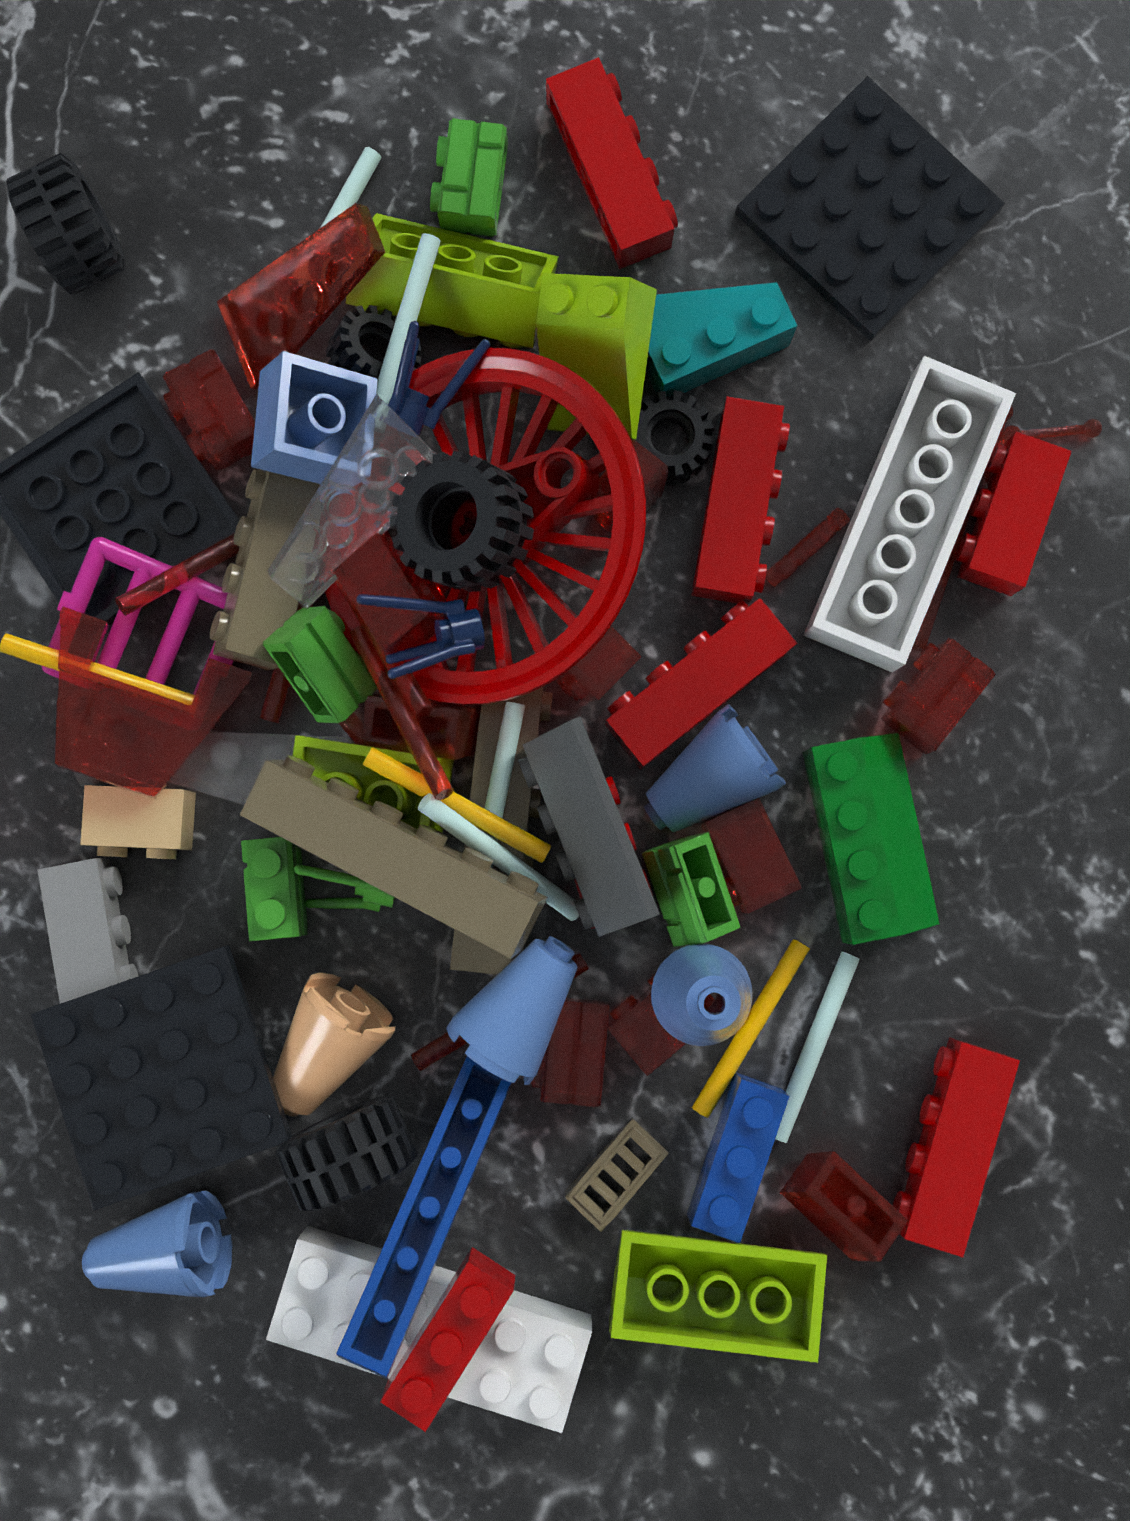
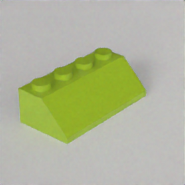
M378 213L373 216L350 248L346 304L353 306L362 305L365 311L369 305L377 306V311L380 315L384 309L392 312V315L397 316L421 235L426 233L436 236L441 242L417 318L419 326H430L433 324L450 328L456 334L464 337H476L478 335L499 340L502 345L510 348H533L537 339L536 320L542 273L555 274L559 256Z
M622 1230L613 1278L609 1316L610 1336L614 1339L818 1363L827 1255L816 1252Z

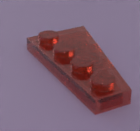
M357 203L353 204L217 301L251 389L258 390L260 371L282 351L296 354L386 253L368 206Z

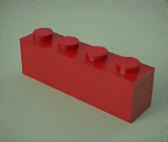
M598 57L546 78V103L619 269H622L672 248L674 229L678 227V220L671 202L668 199L662 201L656 186L659 185V177L650 157L644 159L638 147L641 140L633 116L628 115L625 117L619 104L622 101V95L618 81L613 73L606 74Z
M726 396L721 412L691 596L737 604L744 600L748 605L754 596V592L762 593L767 564L759 563L762 545L770 546L775 517L767 516L769 498H778L782 480V470L774 469L777 452H785L790 429L789 423L782 422L784 406Z
M761 598L750 606L744 600L739 602L721 618L725 623L724 627L712 636L706 630L700 633L683 648L688 654L685 658L674 666L668 660L665 661L645 678L650 684L635 697L628 691L607 708L611 716L606 719L605 726L640 770L798 644Z
M949 1037L947 1047L942 1046L939 1049L933 1069L934 1075L938 1076L933 1095H926L920 1110L919 1120L924 1126L919 1143H912L906 1158L905 1169L910 1174L905 1191L897 1193L891 1211V1219L895 1221L894 1229L904 1239L962 1258L964 1257L1020 1060Z

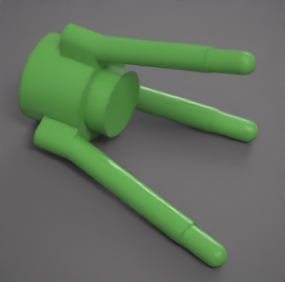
M301 864L296 865L294 868L295 873L299 875L354 886L355 895L363 896V898L307 899L305 902L307 908L368 909L379 912L381 905L393 907L395 897L352 874Z

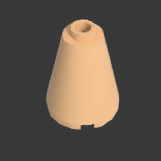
M320 972L312 974L304 985L273 1076L284 1113L288 1116L297 1117L299 1114L310 1115L381 1048L395 1031L396 1026L389 1027L394 1019L393 1016L378 999L356 984L351 992L337 986L341 977L333 974Z

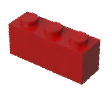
M1017 431L1003 445L996 444L986 471L993 473L988 488H982L979 491L972 507L971 516L977 517L972 534L966 533L956 554V561L962 562L957 575L958 578L1008 596H1013L1026 587L1072 452L1071 450Z
M472 1247L388 1379L380 1402L426 1432L514 1292L516 1275Z

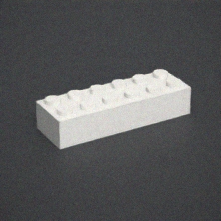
M924 356L908 381L803 636L892 673L906 664L1016 393Z
M307 1226L297 1239L266 1340L373 1373L339 1358L336 1353L382 1249ZM438 1266L434 1267L388 1379L456 1272ZM514 1290L448 1395V1398L562 1433L592 1334L591 1314Z

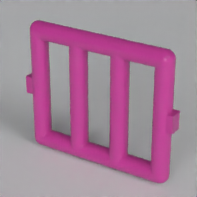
M96 537L90 543L71 592L64 591L57 610L62 611V614L48 647L65 653L69 652L107 560L134 571V574L97 661L99 664L117 669L153 580L181 591L145 678L164 685L199 600L201 599L224 609L228 593L222 592V587L104 537ZM214 642L193 695L201 697L195 716L44 666L41 667L48 675L85 690H93L105 698L187 731L194 732L200 729L221 677L225 679L228 677L234 660L213 655Z

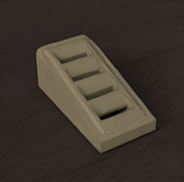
M632 1117L566 1188L565 1198L602 1232L669 1152ZM629 1138L634 1140L650 1156L644 1163L624 1145ZM616 1153L636 1171L630 1178L611 1161ZM603 1169L622 1186L617 1193L598 1177V1174ZM589 1185L607 1201L602 1209L584 1192Z

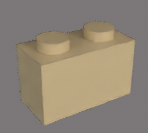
M84 785L80 845L97 846V856L127 857L128 848H145L146 858L176 859L177 850L192 851L196 792L183 789Z

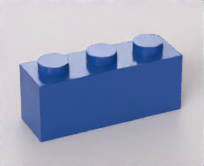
M737 1072L733 1076L687 1210V1216L692 1227L740 1244L790 1097L781 1088Z

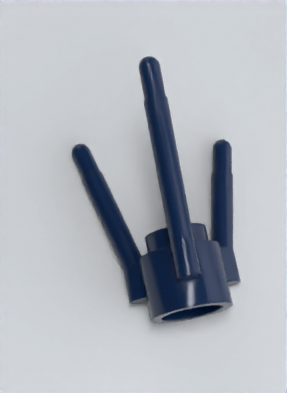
M417 321L410 322L394 390L382 421L415 436H420L424 425L435 429L442 411L490 347V342L487 339H483L432 407L429 408L426 406L429 396L409 388L420 343L419 338H417L419 323Z
M359 594L356 598L357 603L361 605L444 613V619L435 621L437 641L407 648L386 656V662L389 664L411 660L389 669L387 675L391 679L416 672L456 656L475 653V650L484 649L485 637L481 616L477 609L465 610L462 599L442 602Z

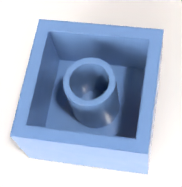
M282 351L260 371L251 467L342 490L349 488L370 475L377 378Z

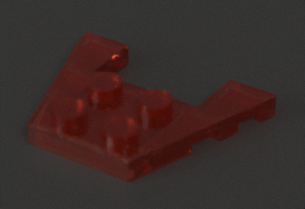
M62 606L59 624L61 629L58 655L59 690L56 716L55 764L58 767L156 799L248 686L252 678V672L209 658L191 705L91 672L108 629V623Z

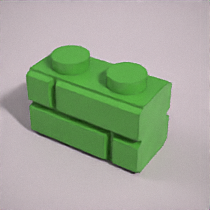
M453 118L449 121L447 137L439 136L436 163L437 166L443 167L441 182L432 183L430 210L431 212H437L441 229L458 233L470 232L473 235L490 237L497 234L508 150L507 127L503 124L489 122L478 124L472 120Z
M325 606L307 607L296 611L283 623L284 626L275 630L263 641V646L317 723H340L345 721L359 707V703L364 702L378 689L377 683L369 673L371 667L353 649L343 634L345 632V625L342 619Z
M709 832L681 837L642 852L663 918L668 924L666 927L673 946L703 944L740 928Z
M282 837L241 841L242 859L244 863H247V868L243 871L249 941L308 935L303 875L296 874L294 871L296 865H302L301 847Z

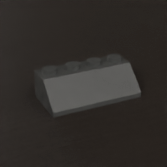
M581 717L572 719L523 744L526 757L519 759L518 763L528 788L536 785L539 786L545 804L536 808L547 835L557 832L564 851L555 854L566 883L576 879L583 898L574 901L584 929L587 930L595 927L600 937L660 915Z

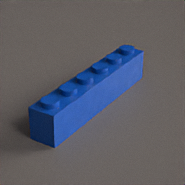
M468 1056L464 1061L336 1353L339 1358L388 1379L512 1085V1082L492 1074Z

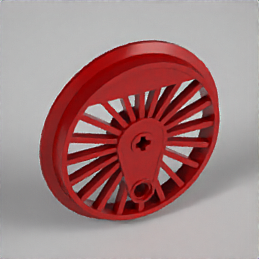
M488 348L480 362L445 407L446 409L455 403L463 401L469 453L471 456L475 455L487 461L479 395L502 392L490 464L508 472L517 479L515 483L523 487L529 496L523 503L531 506L533 509L534 518L527 520V526L534 529L533 539H525L522 548L528 551L524 561L516 559L512 564L517 571L510 578L499 575L500 585L491 589L481 586V591L469 592L463 589L460 591L451 588L445 601L462 599L464 603L469 592L466 610L477 609L482 620L487 592L496 669L474 672L477 650H475V653L458 656L456 671L450 670L445 660L416 672L391 679L387 675L389 669L411 660L389 664L386 662V656L407 648L437 641L435 624L431 629L426 617L428 612L384 608L357 603L356 598L359 594L438 601L450 588L432 582L417 597L413 587L425 579L414 574L415 569L406 572L400 559L404 552L394 548L386 528H390V516L396 515L380 514L374 501L379 484L402 495L405 489L400 482L384 475L387 466L399 449L415 466L422 460L431 463L408 439L412 434L387 423L385 424L384 431L373 430L370 475L345 490L326 487L318 525V555L323 586L331 611L335 612L342 619L345 625V632L343 634L354 650L370 667L393 684L420 697L462 705L490 704L507 701L531 693L551 683L574 667L603 638L625 603L637 574L646 528V498L640 464L630 436L613 408L586 380L569 368L549 358L527 351L509 348ZM475 349L443 356L415 369L412 373L409 388L429 396L426 406L431 408ZM519 392L541 396L512 461L508 463ZM558 403L561 404L576 419L549 450L534 454ZM440 414L436 427L432 431L442 452L452 456L453 451H458L442 414ZM587 433L590 434L600 452L589 460H585L571 451ZM573 468L572 480L566 487L561 488L560 483L563 474ZM606 470L611 494L594 498L599 489L600 479L598 474ZM473 497L462 502L450 518L448 537L452 549L464 543L475 527L477 508ZM613 510L611 538L559 533L573 519ZM546 545L607 551L608 555L600 579L597 580L540 551ZM531 560L593 590L589 601L578 616L528 565ZM516 573L568 625V628L550 644H548ZM503 584L535 654L514 664ZM439 613L437 620L444 619V613Z

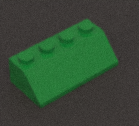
M899 733L861 737L814 746L802 752L842 943L855 945L901 936L939 925Z

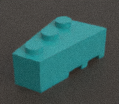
M778 283L657 294L646 365V373L656 395L657 392L666 391V396H673L674 390L681 391L683 394L788 347L798 325Z

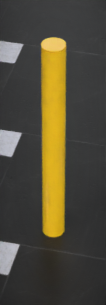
M5 633L0 643L1 653L194 716L201 701L199 696Z
M374 747L371 748L362 764L422 798L431 793L478 829L540 863L544 861L551 848L550 844Z
M795 939L791 941L750 1009L745 1023L735 1034L691 1107L693 1110L709 1118L810 948Z

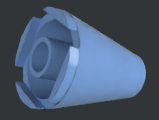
M729 704L718 710L646 792L649 803L644 806V809L658 829L662 830L667 826L675 833L777 791L786 784L784 778L774 774L778 771V768L749 727H741L736 720V717L739 716L738 713Z
M551 936L548 937L546 942L541 939H534L452 1017V1020L446 1027L449 1037L455 1043L460 1035L470 1044L465 1054L492 1074L512 1083H515L521 1075L524 1076V1085H530L539 1071L578 968L571 959L575 954L574 951L562 941Z
M692 944L673 951L659 965L652 983L651 1003L658 1021L674 1038L690 1045H714L733 1036L745 1023L752 1005V985L745 967L733 954L715 945ZM716 993L713 1004L705 1009L704 1000L706 996Z
M206 1190L184 1195L92 1238L83 1253V1272L95 1287L101 1289L191 1297L214 1295V1289L223 1288L226 1284L232 1262L231 1234L222 1236L219 1220L227 1219L224 1208L216 1196Z

